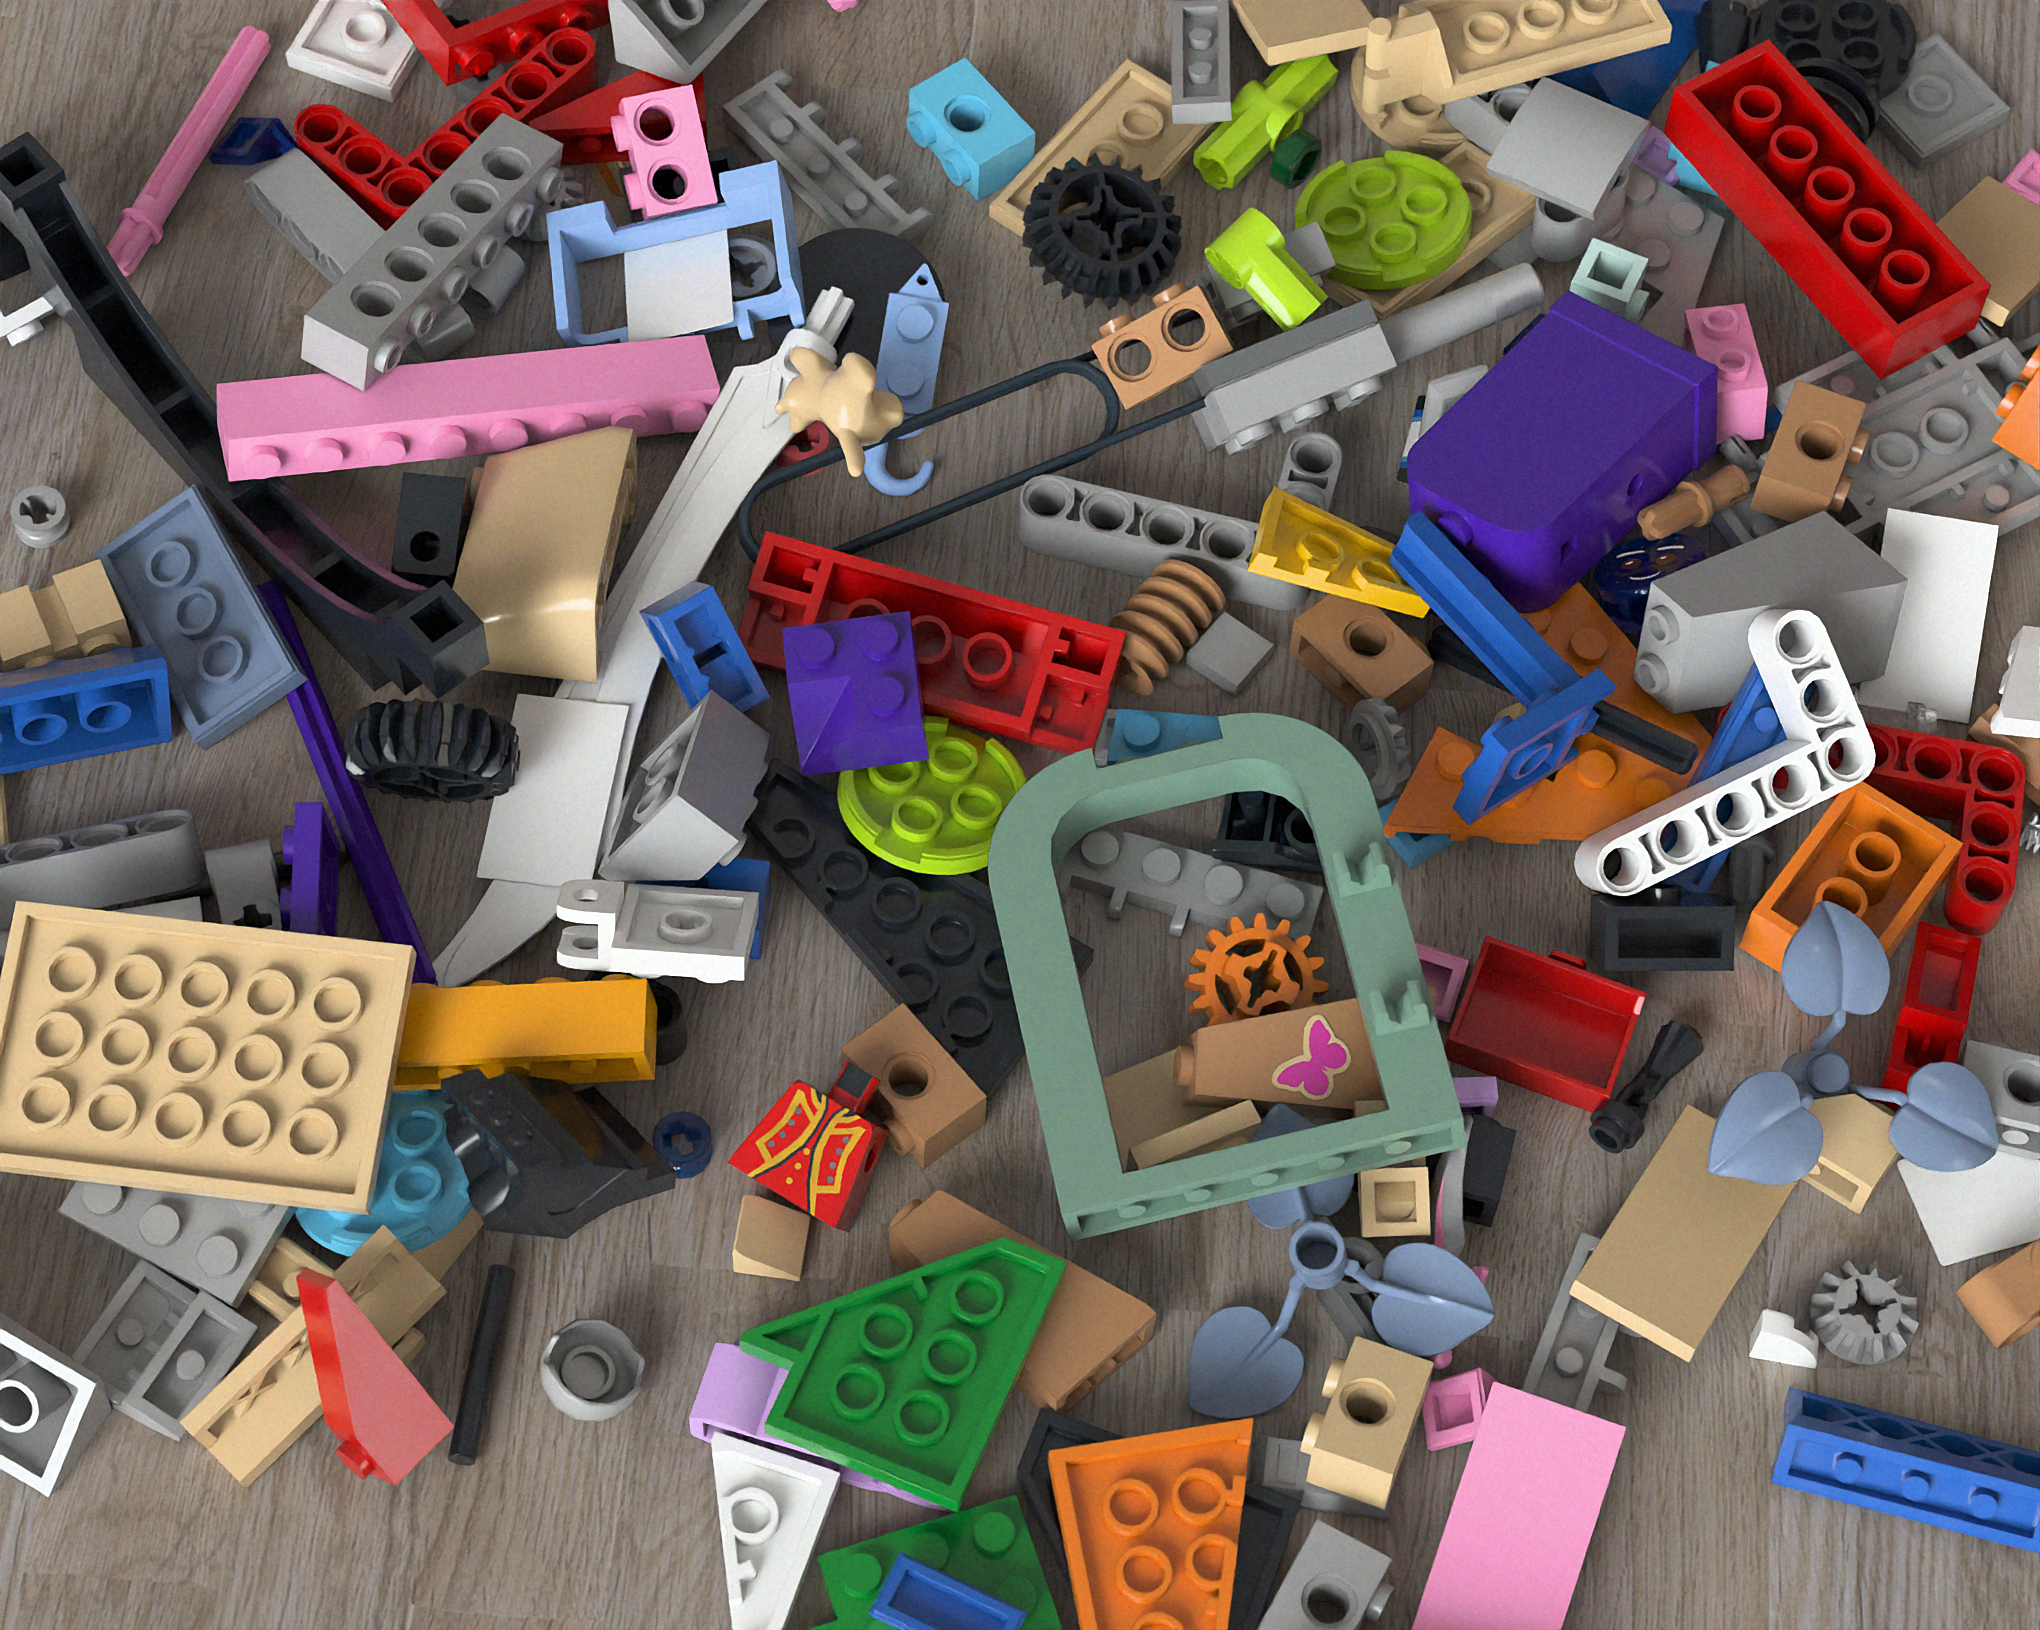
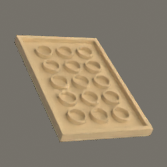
M16 901L0 977V1171L371 1215L415 966L416 951L410 945Z

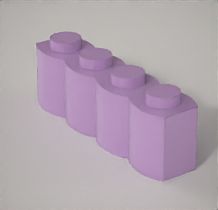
M735 1340L733 1345L715 1343L689 1416L691 1435L711 1443L714 1431L840 1472V1481L867 1490L888 1492L900 1499L927 1508L954 1512L766 1434L764 1423L789 1371L740 1351L739 1340Z

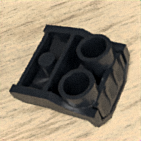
M1261 790L1234 792L1224 795L1218 834L1216 839H1212L1211 853L1213 858L1226 862L1261 865L1280 870L1324 874L1313 831L1299 808L1282 796Z

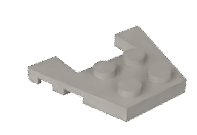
M1631 162L1623 217L1616 226L1598 240L1649 259L1641 290L1649 292L1648 300L1655 304L1639 321L1637 326L1682 348L1685 310L1695 309L1725 219ZM1533 222L1488 255L1486 259L1504 270L1525 262L1530 264L1535 270L1544 259L1539 257L1532 249L1530 241ZM1587 249L1584 250V251H1583L1581 254H1579L1578 256H1580L1581 258H1583L1584 255H1585V253H1586V251H1587Z

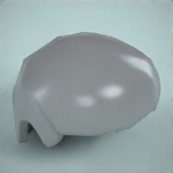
M576 1319L556 1331L547 1343L541 1358V1384L556 1409L577 1421L601 1422L622 1413L642 1390L641 1383L645 1367V1357L634 1347V1343L627 1333L604 1319Z

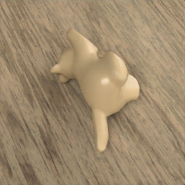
M805 347L793 348L790 359L800 372V375L792 378L789 382L784 397L775 406V413H789L791 416L790 431L795 434L802 432L815 421L824 422L839 439L845 454L849 473L854 477L860 476L866 462L862 446L879 443L890 430L903 423L905 410L902 402L895 394L875 387L877 372L869 360L854 352L847 353L842 360V365L837 369L835 364L816 351Z

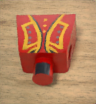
M846 1061L827 1094L811 1084L798 1079L788 1088L733 1153L728 1163L833 1228L849 1232L855 1223L888 1136L887 1130L861 1115L881 1080L849 1061Z

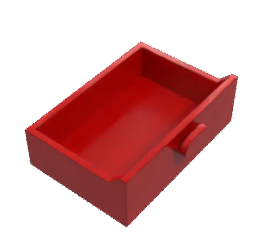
M1486 935L1444 1048L1448 1061L1489 1076H1496L1500 1080L1593 1113L1601 1101L1610 1097L1647 992L1585 971L1587 963L1583 959L1562 951L1552 950L1549 956L1546 957Z

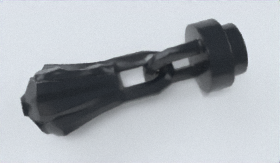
M1669 1021V1024L1661 1026L1647 1061L1633 1081L1625 1085L1614 1100L1605 1099L1601 1101L1591 1114L1590 1120L1592 1125L1589 1128V1134L1597 1145L1615 1154L1621 1153L1623 1149H1631L1636 1145L1645 1132L1642 1120L1646 1115L1649 1102L1658 1096L1670 1079L1704 1051L1701 1041L1703 1037L1695 1028L1677 1021ZM1647 1077L1657 1080L1648 1092L1645 1086L1642 1085ZM1628 1102L1629 1105L1636 1106L1637 1109L1633 1111L1625 1104Z

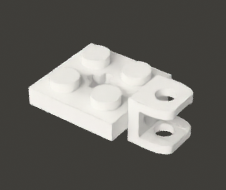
M592 879L566 881L562 885L557 901V917L570 922L598 924V926L579 925L564 928L559 947L557 948V963L565 967L581 970L628 972L633 976L645 979L670 975L696 977L707 983H723L728 980L744 981L758 920L759 892L628 883L624 897V882ZM581 899H591V900H595V901L582 902V901H578V900H581ZM579 947H593L594 949L584 950L579 949Z

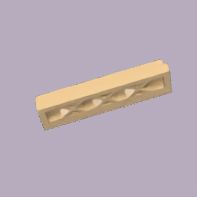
M384 1225L330 1276L338 1281L390 1347L447 1293L444 1287L406 1250L401 1242ZM302 1304L179 1422L245 1488H248L323 1414Z

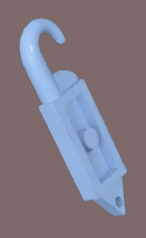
M923 264L897 294H889L876 368L877 383L875 387L893 393L899 398L905 410L904 420L932 409L949 303L942 302L927 264ZM923 279L927 281V284L919 285L917 281ZM926 427L896 439H905L917 436L918 434L923 432L926 429ZM889 442L864 451L866 462L863 471L869 483L881 493L893 497L910 496L920 491L930 480L934 468L933 463L930 461H925L919 472L912 478L904 480L891 476L885 467Z

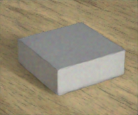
M1224 611L1187 652L1186 664L1236 697L1272 657L1274 644Z

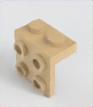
M1176 1049L1103 1078L1124 1173L1251 1143L1254 1134L1261 1128L1262 1121L1250 1099L1226 1109L1182 1105L1183 1086L1174 1085L1173 1064Z

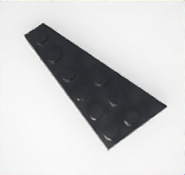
M773 758L768 765L764 777L755 787L753 796L758 799V803L744 824L898 1005L902 1003L906 1005L987 1096V1106L1026 1053L990 887L967 873L956 875L925 874L907 870L883 860L867 849L849 830L840 812L838 796ZM1070 936L1081 978L1093 962L1094 950Z

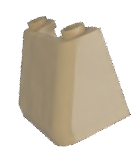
M607 426L490 455L484 467L474 468L470 489L474 508L452 589L484 623L490 664L481 670L597 683L602 663V651H598V630H600L601 624L605 625L607 617L606 592L622 524H633L638 504L635 428Z

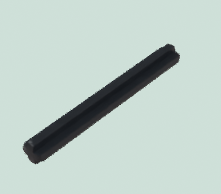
M1445 625L1435 628L1432 638L1427 643L1430 656L1513 695L1451 628ZM1604 700L1594 704L1593 709L1599 715V718L1590 731L1591 733L1677 774L1685 775L1691 770L1693 762L1698 755V747L1695 743Z

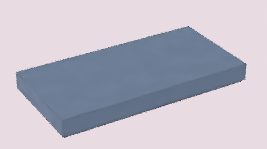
M195 484L94 553L95 558L101 560L112 589L142 645L154 644L165 657L168 668L169 695L195 743L204 750L211 748L308 680L307 675L205 492Z

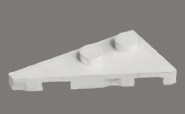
M714 1431L711 1446L732 1630H785L838 1490L840 1472Z

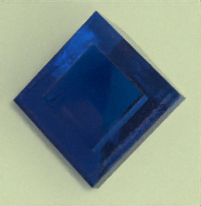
M239 117L212 150L208 158L212 164L252 166L279 158L292 148L298 147L297 142L279 118Z

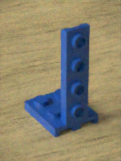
M1418 510L1407 518L1401 537L1390 554V565L1527 709L1526 713L1514 720L1507 715L1489 727L1480 740L1484 746L1482 752L1465 769L1461 776V780L1465 784L1452 808L1468 825H1471L1575 760L1579 753L1572 745L1575 738L1579 735L1583 736L1592 730L1599 718V715L1593 709L1594 704L1611 695L1616 685L1600 668L1581 679L1574 668L1565 662L1535 631L1532 624L1504 599L1493 587L1490 580L1462 555L1451 543L1448 536Z

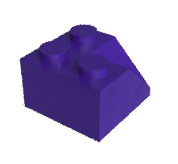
M909 611L782 628L787 685L802 776L929 759L918 652Z

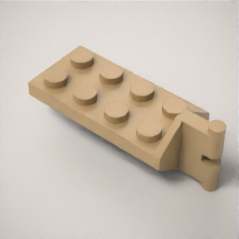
M1658 0L1412 1L1399 5L1398 20L1390 22L1386 18L1378 17L1372 19L1368 24L1365 57L1367 66L1364 69L1361 107L1368 114H1379L1384 110L1385 104L1418 95H1423L1441 105L1669 43L1672 25Z

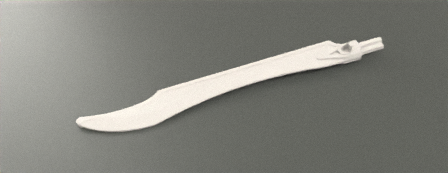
M831 287L830 291L822 290L806 319V326L789 331L776 356L756 365L734 367L606 601L607 617L605 625L601 624V628L598 630V651H602V663L597 683L564 679L554 698L629 706L594 871L604 856L623 801L625 783L637 732L654 678L663 658L639 611L692 581L697 582L716 545L741 507L744 498L754 483L761 479L769 466L795 435V433L790 431L791 416L789 413H775V406L784 397L789 382L792 378L800 375V372L791 362L790 354L795 347H805L816 351L833 364L836 363L838 355L833 345L855 306L854 300L844 297L843 290ZM494 879L474 913L445 950L433 961L432 965L436 973L438 987H459L511 956L543 930L557 915V901L562 887Z

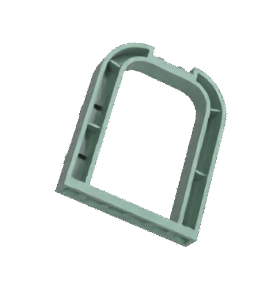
M1250 712L1218 717L1222 739L1210 742L1191 741L1173 751L1148 757L1130 756L1117 761L1111 766L1097 769L1092 748H1088L1059 759L1033 776L1014 795L1000 816L992 836L988 855L989 884L1061 1215L1071 1242L1467 1147L1463 1115L1374 793L1365 772L1355 757L1339 741L1316 726L1295 718L1271 713ZM1261 790L1282 796L1303 812L1313 831L1387 1110L1124 1173L1060 893V870L1069 850L1086 833L1111 822L1234 792Z

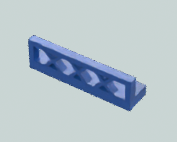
M1789 1387L1784 1403L1783 1432L1771 1469L1772 1484L2040 1553V1452Z

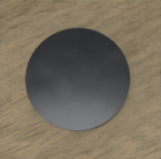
M1767 0L1757 9L1751 10L1747 16L1752 21L1743 52L1769 39L1792 65L1809 58H1825L1841 62L1857 71L1867 80L1873 88L1878 101L1889 96L1904 83L1914 64L1917 43L1916 29L1912 18L1899 3L1893 5L1887 0Z
M866 228L840 229L817 236L798 248L807 317L823 289L830 291L831 287L843 290L844 297L854 300L855 303L850 316L833 345L838 355L835 363L837 369L842 365L845 355L854 352L869 360L876 370L889 294H897L923 264L928 265L942 302H946L942 284L930 262L915 247L892 234ZM778 272L772 281L768 294L775 293L782 287ZM923 279L917 281L919 285L927 284V281ZM790 314L767 319L769 339L775 355L780 349L787 333L792 329L802 328H794Z

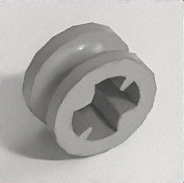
M36 485L25 488L16 495L11 503L10 514L18 538L28 546L48 548L57 545L65 539L70 531L71 519L64 497L52 487ZM47 510L46 517L48 521L34 524V512Z

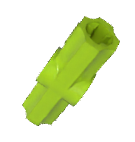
M1328 54L1281 63L1262 83L1255 79L1242 88L1231 105L1232 121H1224L1194 151L1193 164L1198 168L1206 183L1219 191L1222 188L1233 189L1269 151L1274 153L1276 145L1281 140L1287 139L1294 131L1301 128L1307 112L1336 84L1338 70L1330 62Z

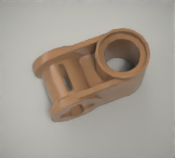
M2040 1238L2009 1258L1997 1261L1968 1280L1956 1292L1957 1298L1997 1350L2014 1343L2040 1323Z

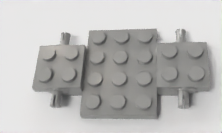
M1982 316L1979 318L1975 329L1966 333L1979 350L1959 360L1949 347L1944 345L1880 380L1855 350H1852L1777 386L1771 401L1782 415L1796 380L1867 403L1859 427L1870 430V434L1858 466L1846 462L1842 471V475L1851 477L1853 480L1841 513L1829 509L1827 513L1869 548L1874 536L1881 543L1883 542L1888 508L1999 526L1997 537L2040 517V471L1991 441L2005 420L1995 413L2014 382L2019 383L2025 388L2027 386L2017 378L2039 346L2040 332L2026 339L2010 340L2008 337L2001 339L1989 324L1987 318ZM1735 434L1733 440L1732 437L1727 438L1721 444L1719 451L1725 455L1731 464H1735L1743 470L1749 480L1750 492L1746 493L1749 495L1748 499L1715 513L1711 520L1730 546L1734 548L1792 523L1750 509L1769 451L1760 455L1758 459L1741 435Z

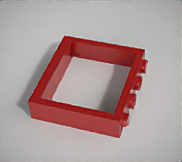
M381 0L447 87L476 75L481 76L501 63L504 65L524 57L549 34L558 29L574 27L588 32L611 23L608 0H529L457 29L453 27L433 0Z

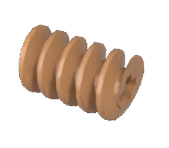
M1174 559L1163 560L1152 570V576L1147 578L1138 587L1137 594L1126 601L1123 611L1116 614L1109 622V627L1127 633L1116 684L1138 695H1150L1155 691L1151 680L1162 681L1169 674L1167 663L1176 664L1183 657L1182 646L1190 647L1196 642L1198 636L1196 629L1204 630L1211 624L1212 615L1210 612L1218 613L1226 605V598L1221 588L1211 577L1186 562Z

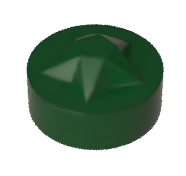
M1304 128L1294 131L1287 139L1281 140L1276 145L1273 153L1274 159L1270 167V177L1287 189L1298 187L1315 168L1322 153V141Z

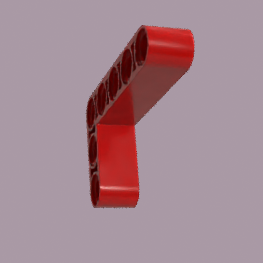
M566 27L552 32L406 157H403L339 108L321 103L306 107L296 116L294 131L297 147L386 232L502 113L529 126V121L598 90L599 79L594 39L588 32L580 28Z
M1732 702L1720 710L1711 735L1712 737L1717 732ZM1864 722L1874 744L1876 757L1874 767L1869 776L1862 781L1917 815L1952 821L1951 836L1963 843L1945 882L1943 911L1949 925L1958 932L1972 936H1981L1991 932L1997 926L2015 888L2026 780L2025 767L2021 760L2011 751L2001 747ZM1836 740L1831 745L1828 752L1829 765L1833 770L1840 765L1843 759V747L1839 740ZM1783 766L1776 771L1772 787L1786 790L1789 779L1787 771ZM1918 771L1930 773L1936 779L1924 777ZM1981 783L1993 785L1999 791L1988 789ZM1839 793L1830 798L1836 799ZM1975 837L1985 838L1989 840L1994 846H1988L1986 844H1983L1980 841H1978ZM1968 891L1980 893L1983 896H1985L1988 899V901H1981L1979 899H1976Z

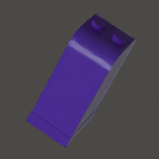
M1568 290L1549 307V313L1413 444L1407 456L1410 515L1420 510L1439 530L1448 536L1451 543L1462 555L1490 580L1493 587L1518 613H1533L1546 609L1558 601L1638 524L1637 516L1642 509L1664 499L1693 470H1699L1716 453L1718 366Z

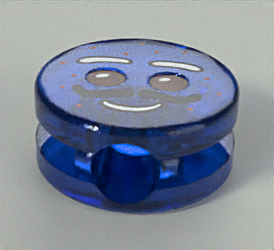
M1673 533L1663 539H1655L1653 541L1646 539L1644 536L1612 549L1598 561L1593 571L1597 594L1601 597V608L1622 632L1641 634L1651 582L1708 559L1704 545L1692 536Z

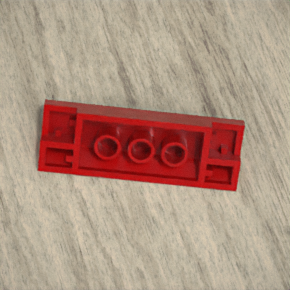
M765 532L747 587L750 597L737 633L755 667L787 675L782 628L909 611L917 645L924 715L949 718V722L1065 755H1071L1088 748H1092L1094 754L1107 711L1112 706L1127 636L1125 631L772 532Z

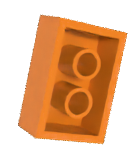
M1861 781L1840 792L1753 909L1738 947L1781 973L1783 956L1790 939L1808 918L1817 902L1829 901L1859 917L1876 935L1889 960L1946 881L1963 843Z

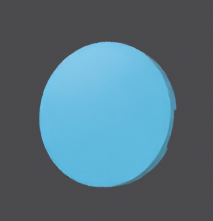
M438 1089L392 1091L371 1215L297 1207L294 1215L305 1232L325 1248L345 1256H351L382 1225L401 1242L408 1252L423 1249L453 1230L473 1207L468 1195L469 1182L460 1159L450 1148L446 1137L447 1124L443 1113L454 1104H447L441 1096V1091Z

